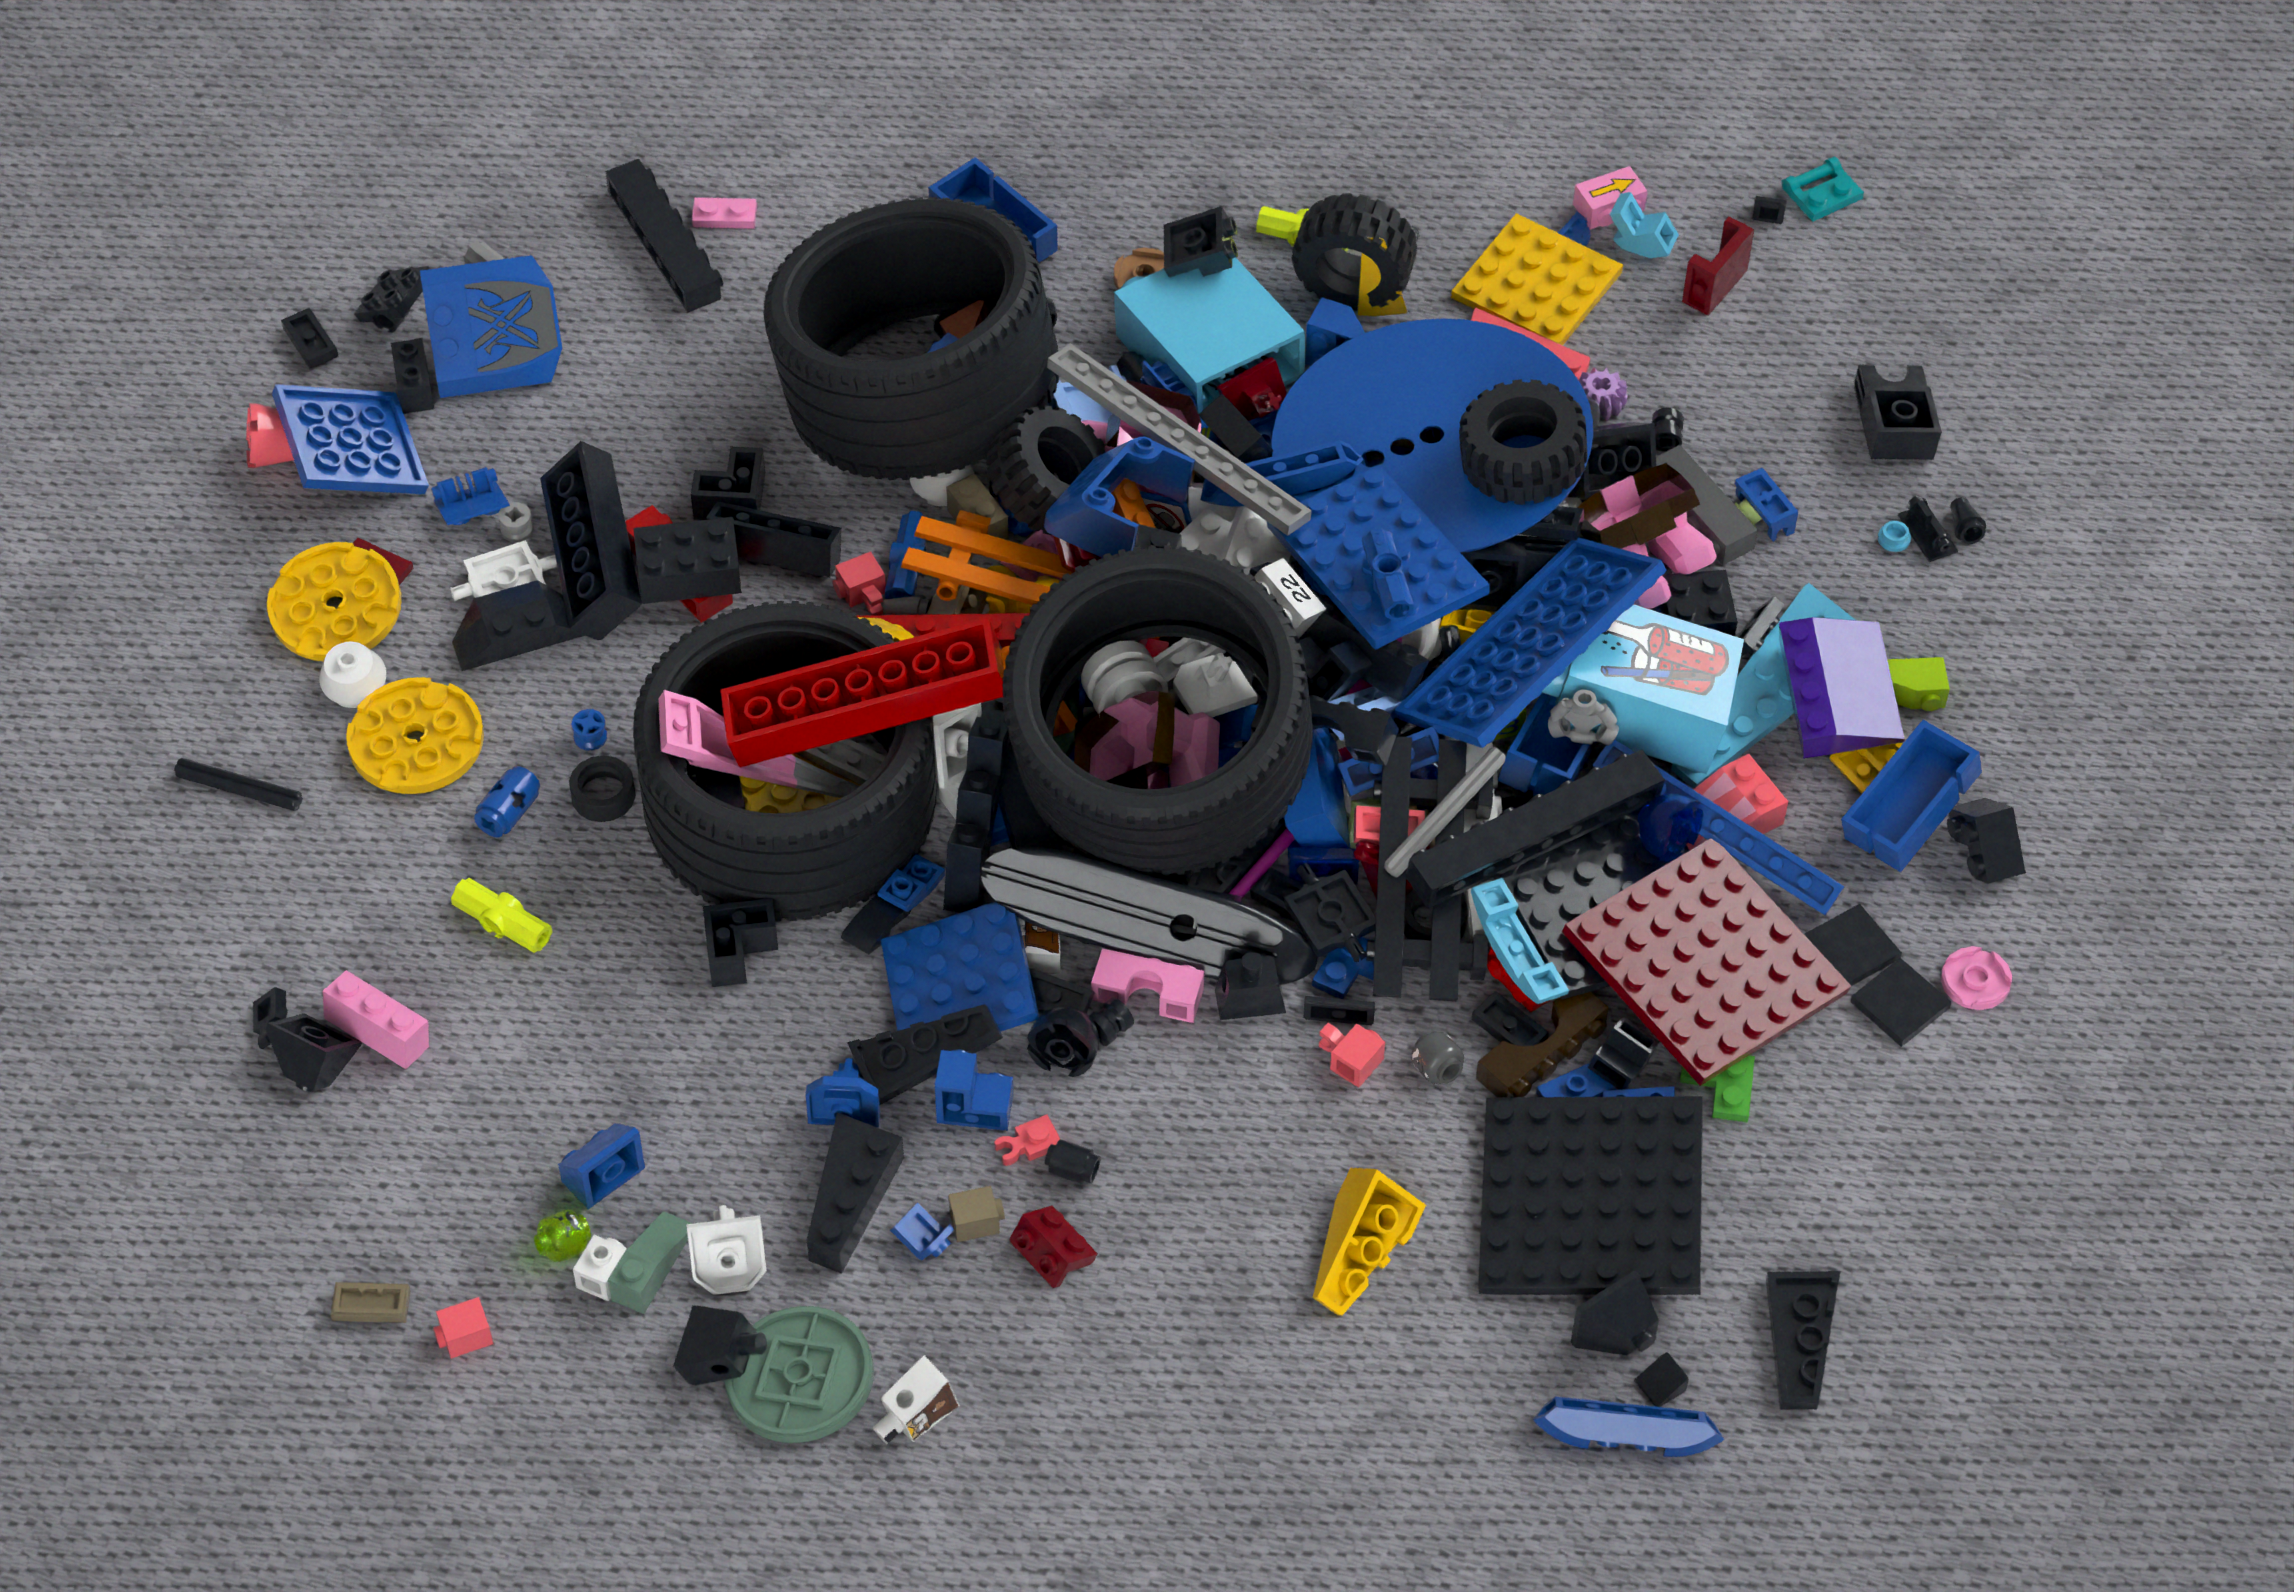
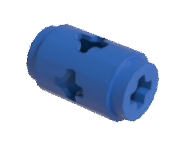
M515 766L507 770L476 807L474 820L477 826L484 833L492 837L499 838L503 834L509 833L538 797L540 782L531 771L521 766ZM515 794L523 797L522 803L517 807L512 805Z

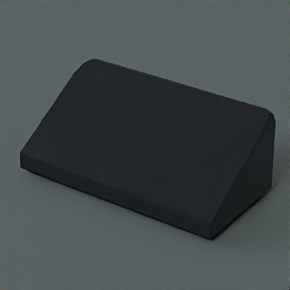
M1305 996L1303 1016L1305 1020L1348 1024L1357 1023L1370 1026L1374 1024L1375 1002Z

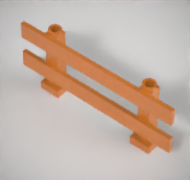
M963 510L959 511L955 525L921 516L915 531V537L952 547L948 558L908 547L901 564V568L939 578L936 594L944 601L956 599L961 585L1030 605L1037 604L1039 597L1044 592L1047 594L1050 591L1048 586L971 565L974 554L1062 578L1067 573L1069 575L1072 574L1062 567L1059 555L988 535L991 518ZM1153 637L1151 639L1159 640L1160 637Z

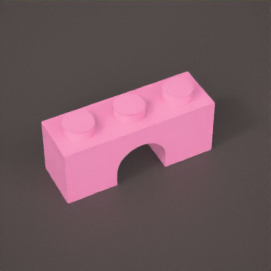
M1102 948L1091 982V990L1095 992L1092 1001L1105 1003L1114 997L1126 1005L1129 996L1134 991L1143 988L1152 989L1160 995L1159 1016L1194 1023L1204 990V971L1190 965L1180 966L1162 962L1157 958L1148 959Z

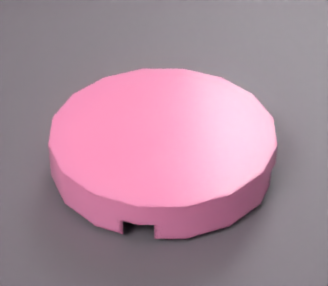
M1975 946L1960 948L1950 954L1945 961L1941 974L1943 989L1953 1002L1965 1008L1975 1010L1990 1009L2002 1003L2010 992L2012 982L2010 968L1999 954L1993 951L1988 953L1987 951H1982L1981 947Z

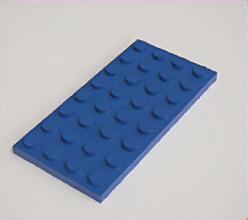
M1579 537L1577 541L1571 540L1394 709L1399 720L1425 729L1433 726L1439 734L1484 748L1496 738V735L1509 722L1515 720L1532 700L1539 697L1542 691L1556 677L1563 674L1566 667L1579 655L1583 654L1599 635L1607 631L1624 611L1630 609L1647 589L1655 585L1657 579L1667 571L1662 560Z

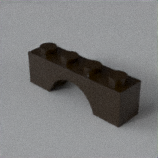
M1591 991L1563 1000L1560 997L1556 998L1553 1001L1551 1020L1555 1027L1553 1035L1546 1041L1533 1046H1518L1502 1041L1478 1061L1476 1079L1497 1098L1525 1097L1531 1090L1533 1083L1540 1078L1543 1080L1549 1078L1556 1070L1559 1062L1565 1057L1568 1060L1575 1057L1585 1041L1590 1037L1596 1039L1605 1031L1609 1007Z

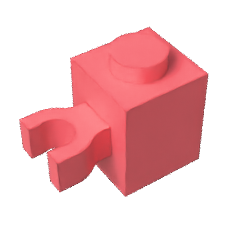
M870 551L835 565L836 579L833 580V587L837 596L840 599L845 598L850 608L864 602L870 615L883 614V607L880 603L883 602L882 595L885 594V573L872 552Z
M1327 1023L1319 1033V1036L1322 1037L1319 1047L1331 1053L1330 1070L1358 1088L1384 1060L1385 1041L1375 1031L1366 1030L1357 1023L1346 1036L1330 1023Z

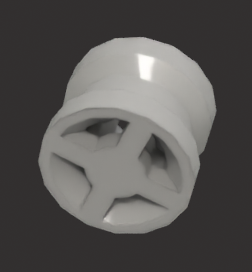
M512 502L509 503L510 506L501 508L498 517L501 525V534L504 539L510 542L527 540L533 532L531 511L528 506L523 503Z

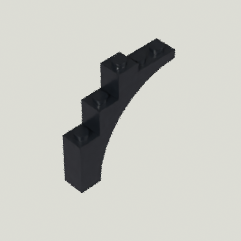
M1003 697L987 701L981 717H976L968 736L967 766L958 788L956 824L947 843L943 910L962 913L981 907L984 900L986 888L982 882L981 870L984 862L990 855L1000 792L1012 747L1004 717Z

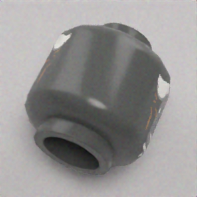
M1432 1032L1421 1036L1416 1041L1411 1060L1415 1068L1426 1080L1433 1084H1443L1454 1081L1461 1074L1464 1054L1462 1049L1449 1035L1444 1032Z

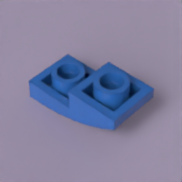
M915 854L902 871L897 869L879 890L878 896L908 912L921 903L936 888L945 876V869Z

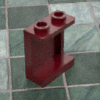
M1731 217L1726 218L1723 225L1720 250L1716 257L1710 262L1694 254L1688 261L1682 298L1684 304L1708 316L1748 271L1755 229Z

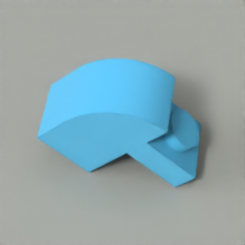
M1631 192L1621 193L1610 213L1613 223L1618 228L1613 240L1623 250L1647 258L1664 257L1669 255L1679 236L1666 212L1644 215Z

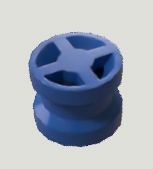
M585 709L574 715L571 726L575 744L580 749L586 751H593L602 747L607 741L604 716L594 709Z

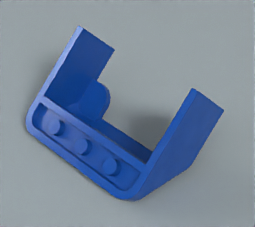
M1148 437L1134 438L1094 458L1047 510L1044 528L1049 534L1101 558L1108 553L1110 555L1118 554V550L1125 549V552L1133 551L1139 524L1112 512L1115 505V498L1111 494L1124 478H1127L1184 504L1187 499L1195 459L1161 445Z

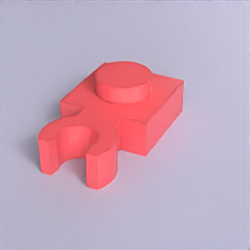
M1046 1114L1016 1126V1137H999L994 1141L996 1151L1003 1148L1012 1150L1010 1153L1002 1156V1163L1007 1166L1014 1164L1022 1154H1026L1029 1161L1046 1155L1051 1144L1056 1145L1060 1137Z

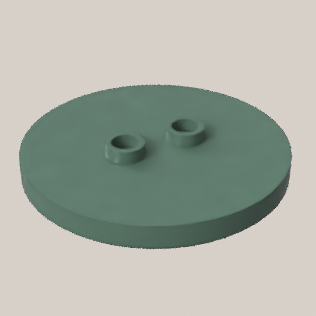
M798 1306L771 1313L752 1325L756 1332H762L767 1340L766 1351L763 1355H750L745 1373L741 1377L725 1380L726 1393L731 1407L739 1420L748 1429L769 1440L784 1443H802L817 1440L836 1432L857 1415L865 1404L872 1388L874 1362L865 1336L851 1320L826 1308Z

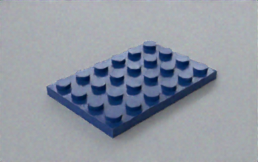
M1379 464L1301 501L1300 503L1312 510L1311 519L1287 536L1267 522V528L1375 650L1489 594L1488 582ZM1382 528L1384 531L1390 532L1397 554L1402 559L1403 573L1414 604V612L1408 615L1406 620L1394 622L1390 618H1385L1379 596L1373 589V577L1362 546V537L1366 536L1371 529Z

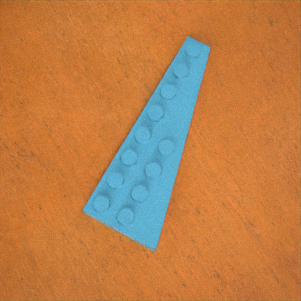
M1807 583L1782 615L1778 624L1764 639L1763 645L1753 654L1737 676L1727 727L1707 774L1672 763L1671 771L1693 789L1719 768L1733 762L1794 714L1779 642V623L1810 617L1855 620L1810 583Z

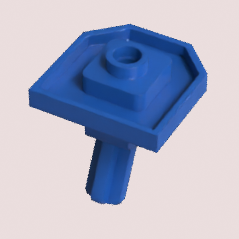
M846 1058L845 1063H840L838 1071H833V1076H822L806 1086L808 1124L834 1125L838 1112L877 1128L880 1127L879 1090L859 1078V1067L857 1063H853V1058Z

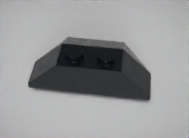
M536 580L474 598L452 641V645L462 671L586 635L569 629L563 595Z

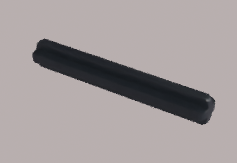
M178 759L174 767L175 775L179 778L292 811H297L303 800L300 791L189 759Z

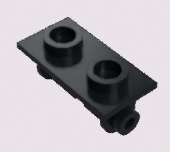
M1920 496L1911 498L1909 500V510L1898 513V517L1908 527L1912 538L1928 562L1958 553V549L1952 542L1951 536L1943 529L1929 508L1927 500Z

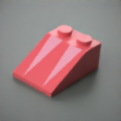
M1750 754L1719 768L1693 789L1762 834L1784 824L1788 800ZM1671 817L1689 850L1707 841Z

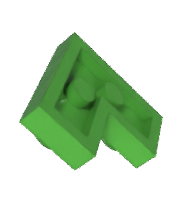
M1747 1056L1701 1085L1715 1087L1712 1118L1748 1122L1755 1056ZM1681 1066L1680 1083L1698 1085Z

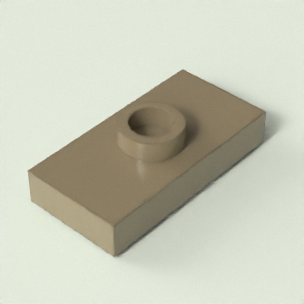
M335 1282L331 1308L332 1321L406 1323L411 1291L409 1284Z

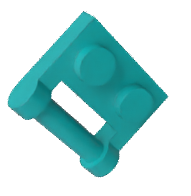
M1835 156L1826 159L1821 166L1796 177L1789 176L1781 181L1782 189L1812 222L1862 200L1864 191L1842 169L1839 159ZM1828 175L1833 178L1804 192L1801 190V187Z

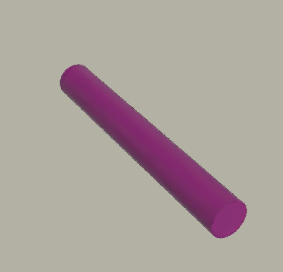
M1288 828L1282 832L1228 894L1244 897L1295 840Z

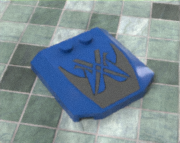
M532 255L420 271L440 398L552 382L562 351L553 285Z

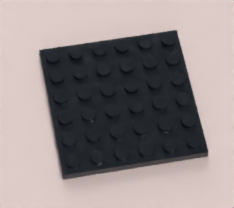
M1649 803L1494 877V880L1503 878L1519 905L1515 914L1544 963L1553 962L1569 989L1567 995L1560 997L1563 1000L1610 986L1562 933L1565 924L1690 850L1671 817Z
M1702 1096L1486 1098L1479 1294L1597 1295L1635 1270L1639 1274L1648 1295H1701Z

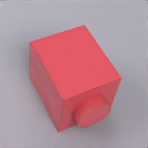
M479 1297L436 1311L439 1325L433 1327L439 1348L447 1347L450 1358L493 1344L490 1327Z

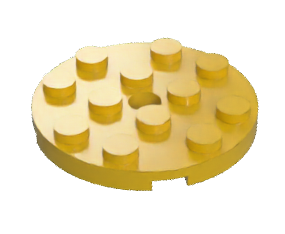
M349 542L325 543L299 553L279 571L280 576L273 588L270 587L268 592V617L280 642L290 651L301 657L324 662L327 653L334 646L343 642H357L370 650L374 648L394 627L402 603L401 589L396 574L388 561L372 549L368 551L354 547L353 543ZM332 597L343 598L342 602L338 605L339 608L327 606L326 603Z
M427 677L405 678L376 689L357 706V713L353 717L352 722L348 723L346 733L349 755L359 774L376 787L400 794L431 792L458 780L477 760L484 739L481 715L473 699L462 689L451 683L447 686L432 682L431 678ZM414 731L424 733L420 737L419 742L416 739L407 738L408 734Z

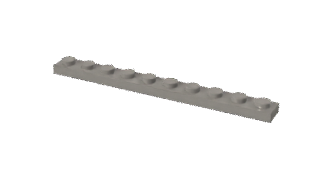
M1071 343L1048 358V369L1144 436L1195 459L1194 471L1287 536L1310 521L1312 510Z

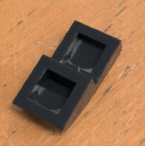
M877 893L850 921L842 932L841 939L869 955L881 946V939L889 937L891 928L905 919L911 913V910L906 912L882 899Z

